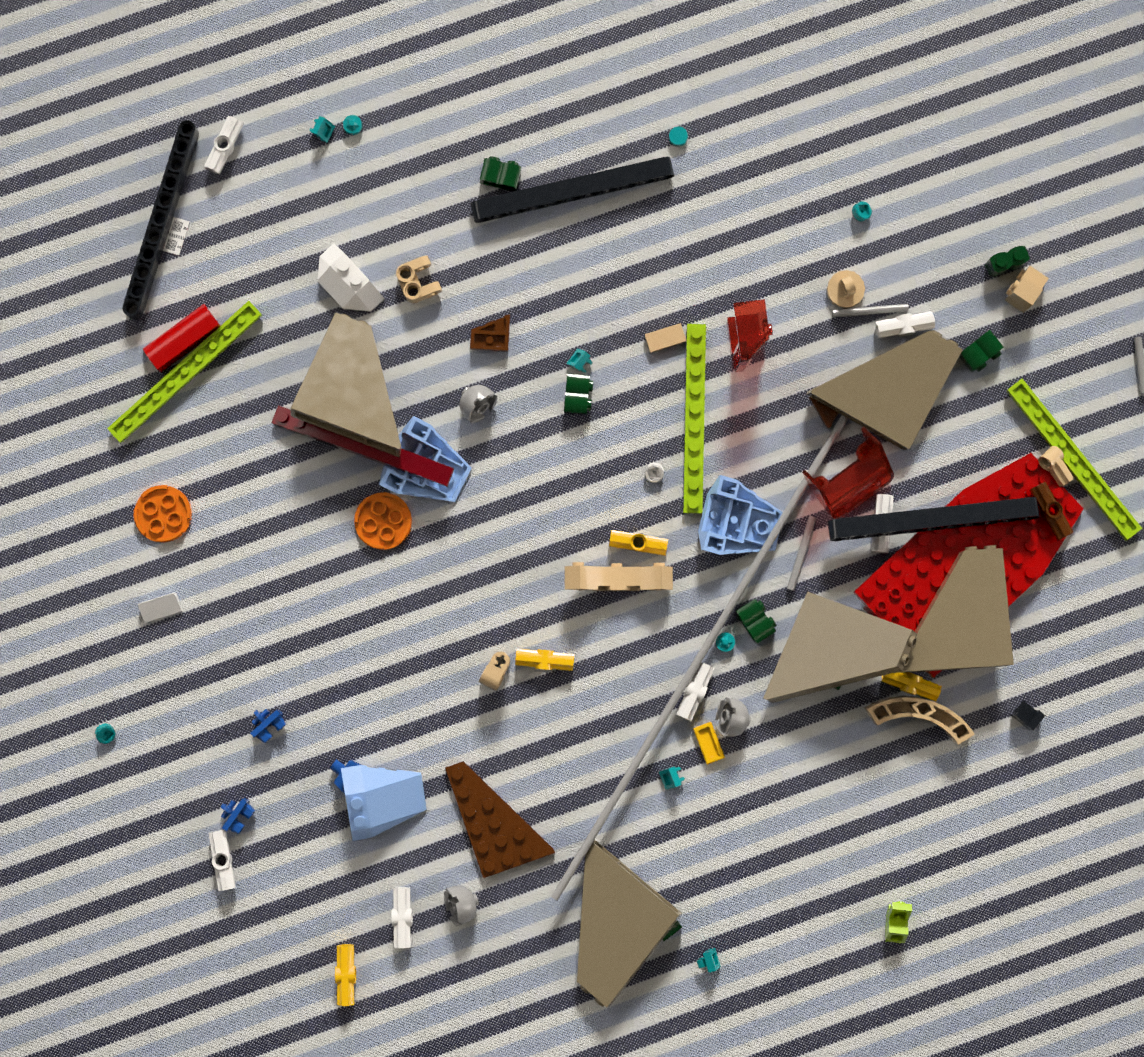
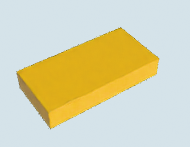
M711 722L693 728L707 765L725 758Z

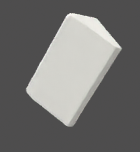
M175 592L138 604L145 623L182 612L178 595Z

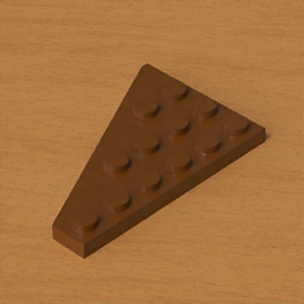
M464 761L445 767L483 878L555 853L554 848Z

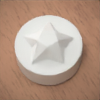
M659 463L647 465L645 469L646 479L652 483L662 480L664 475L663 467Z

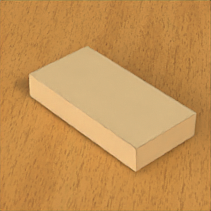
M681 323L644 335L650 353L686 342Z

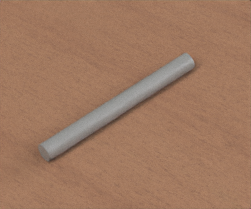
M908 304L838 309L832 310V317L905 312L909 310Z
M813 516L808 518L788 582V590L794 591L816 521V518Z

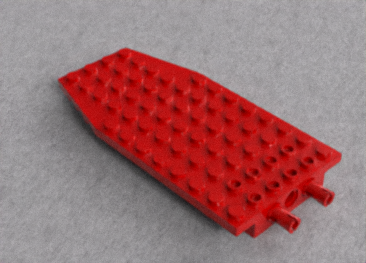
M1032 453L963 489L945 506L1033 497L1030 489L1046 482L1055 500L1062 505L1063 514L1071 528L1084 509L1063 486L1059 487L1051 473L1039 465L1038 459ZM1039 506L1040 517L1033 520L917 532L853 593L865 605L863 609L868 614L915 632L958 554L964 551L965 547L976 546L977 550L984 549V546L996 545V549L1003 548L1009 607L1044 574L1066 537L1060 540L1056 539L1048 522L1041 517ZM1049 507V513L1054 516V509ZM942 670L926 672L934 678Z

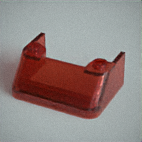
M765 299L733 303L735 317H728L727 321L735 372H743L763 351L769 336L773 335L772 325L768 324Z
M864 427L861 428V431L866 441L860 444L856 450L857 460L829 481L824 476L813 478L806 470L802 472L810 490L833 519L846 516L888 485L894 478V472L882 444Z

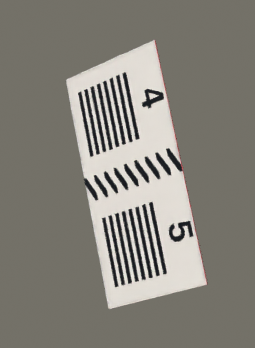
M173 217L163 251L176 255L180 254L190 221Z

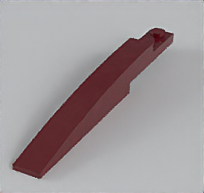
M279 405L271 422L273 425L448 487L454 472L452 467L410 451L401 449V454L397 457L291 416L290 409Z

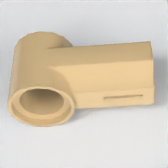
M1052 446L1039 457L1038 463L1044 470L1051 473L1059 487L1071 482L1074 478L1063 461L1064 454L1061 449Z

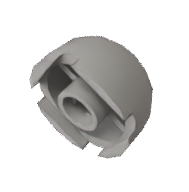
M474 385L462 391L459 407L463 416L471 423H475L485 417L482 414L488 408L490 412L492 411L498 398L488 387Z
M726 697V701L722 700L717 708L715 720L719 719V726H716V731L720 736L735 737L745 731L750 724L751 717L745 704L739 700Z
M461 885L446 888V891H444L446 910H450L453 915L449 917L453 925L460 926L469 922L475 916L476 906L479 905L477 895L472 894L470 889Z

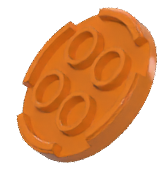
M168 485L154 486L144 491L138 499L133 512L134 522L139 532L146 538L160 543L171 542L180 538L189 528L192 520L191 504L188 498L174 487Z
M387 492L376 493L366 497L359 504L354 517L355 529L359 538L368 546L379 550H388L397 547L408 537L412 527V515L409 507L400 497Z

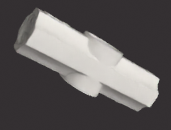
M232 116L227 117L220 134L214 139V147L204 165L210 172L220 175L228 156L234 150V144L244 125L243 122ZM228 142L226 148H220L221 143Z
M932 312L917 315L904 314L895 317V319L875 323L878 339L896 335L899 337L908 336L918 331L935 328V318Z
M877 494L875 514L892 513L894 496ZM890 535L872 537L871 552L889 553Z
M701 662L683 693L684 697L676 715L692 721L699 703L702 702L706 694L707 684L715 668Z
M225 830L210 832L208 834L213 857L212 865L215 868L218 891L236 888L227 833ZM220 855L226 857L227 862L225 865L219 864L218 857Z
M411 887L393 888L394 909H392V927L394 926V948H410L411 926L413 922Z

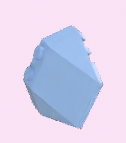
M413 416L399 434L401 449L454 468L449 485L446 487L387 465L383 466L379 485L396 494L455 502L471 467L430 424Z
M719 475L707 493L698 529L701 550L718 555L759 552L783 512L757 496L754 491L746 488L740 481ZM779 534L769 551H775Z
M365 765L341 768L352 841L372 838L427 810L422 775L419 772L385 770V768L380 767L378 769L369 768Z

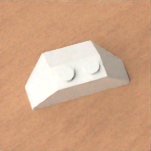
M335 244L320 255L317 281L343 309L371 312L384 300V297L370 280Z

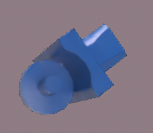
M267 709L262 713L258 710L254 711L256 718L252 723L255 726L260 721L262 723L250 734L254 738L257 737L263 743L269 741L273 737L267 730L271 724L277 731H280L287 725L281 716L283 713L280 710L273 712L267 719L265 717L270 713Z
M241 799L235 809L233 808L236 802L231 800L229 805L224 803L221 805V808L224 810L221 815L222 818L226 819L231 814L222 829L225 831L230 830L236 834L241 833L245 825L237 820L242 814L250 819L256 811L248 804L250 802L248 799Z

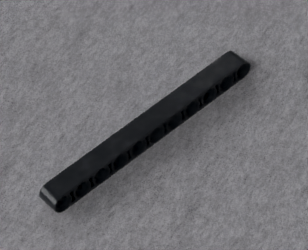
M190 120L182 121L178 127L122 309L132 320L140 319L144 313L199 137L197 127ZM187 128H193L190 134H185ZM181 146H187L186 151L179 152ZM177 163L182 164L180 169L174 170V166ZM171 181H176V185L174 187H168V184ZM165 199H171L170 204L163 206ZM161 216H164V217H165L164 222L161 223V224H158V223H157L158 218L161 217ZM159 234L157 241H151L153 235ZM149 252H154L153 258L147 260L146 255ZM143 270H148V275L144 278H141V272ZM137 288H142V293L138 296H135V290ZM137 306L136 312L130 314V307Z
M661 157L479 199L471 202L470 206L474 222L481 223L663 181L675 175L671 158Z
M1028 497L829 520L827 523L830 541H844L1033 520L1040 516L1037 498Z

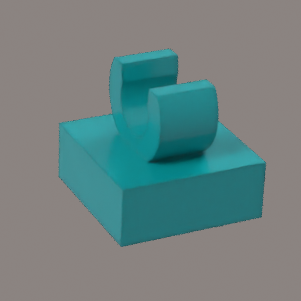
M319 116L318 119L314 120L316 124L313 129L310 128V132L321 141L327 143L335 125L325 117Z
M577 348L566 364L573 369L586 373V369L583 368L584 364L592 365L593 362L589 359L590 355L586 351Z
M674 766L659 772L665 790L682 785L681 782L685 778H679L677 771L681 770L680 767L675 768Z
M715 948L708 949L703 953L704 957L697 960L698 967H707L709 973L721 967Z

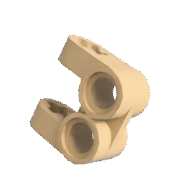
M427 255L401 264L396 270V276L404 296L410 303H418L442 292L438 281L422 287L416 273L432 265ZM409 271L411 276L408 279H403L401 277L403 272ZM412 288H416L418 290V294L415 296H410L408 294L409 290Z
M505 652L495 653L483 671L479 682L497 691L509 667V656ZM503 655L505 656L504 660L506 663L500 664L501 668L495 666L496 664L498 665L496 659L497 657L501 658Z

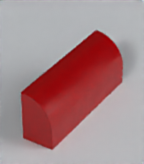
M202 304L145 346L143 351L156 369L162 373L201 344L221 325L206 305Z

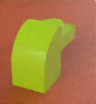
M902 901L888 904L885 922V941L905 943L908 937V920L912 913V904H906Z

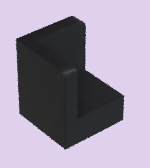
M1022 701L1011 716L1028 730H1034L1046 715L1040 710H1035L1025 701Z

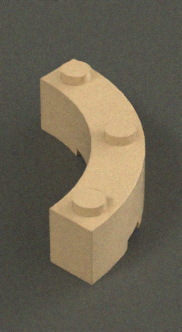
M572 562V566H565V590H673V567L665 566V563H653V566L622 567V563H612L611 567L584 566V562Z
M913 696L890 697L864 707L873 723L877 726L891 719L916 717L938 725L958 745L975 735L960 716L947 707L924 698Z

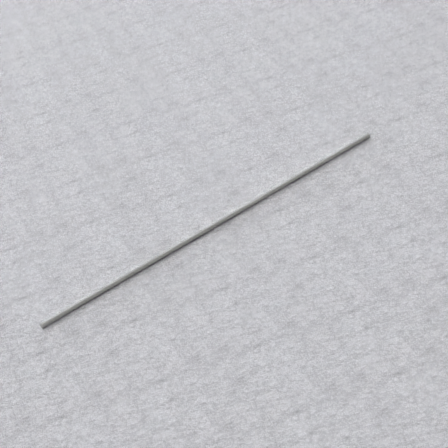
M841 415L553 892L551 897L556 901L560 898L847 422L848 418Z

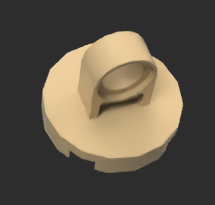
M839 271L828 282L827 296L831 303L843 309L852 308L859 304L864 297V281L853 271Z

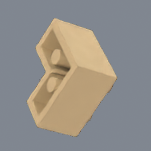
M1031 266L1026 270L1022 268L1016 277L1018 280L1011 284L1006 291L1008 296L1005 301L1023 313L1034 304L1043 291V286L1049 279Z

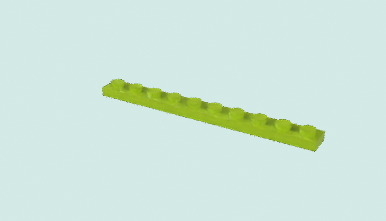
M250 301L246 302L107 429L120 443L124 442L263 315Z
M687 324L683 513L687 514L703 513L706 324Z
M1023 378L1007 389L1006 392L1049 446H1056L1061 449L1064 454L1063 461L1069 471L1124 540L1130 539L1139 532L1142 527Z

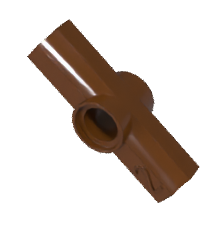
M1043 482L1030 489L1033 497L1037 498L1041 517L1048 522L1056 539L1060 540L1074 533L1063 514L1062 505L1055 500L1047 483ZM1049 507L1054 509V516L1049 513Z

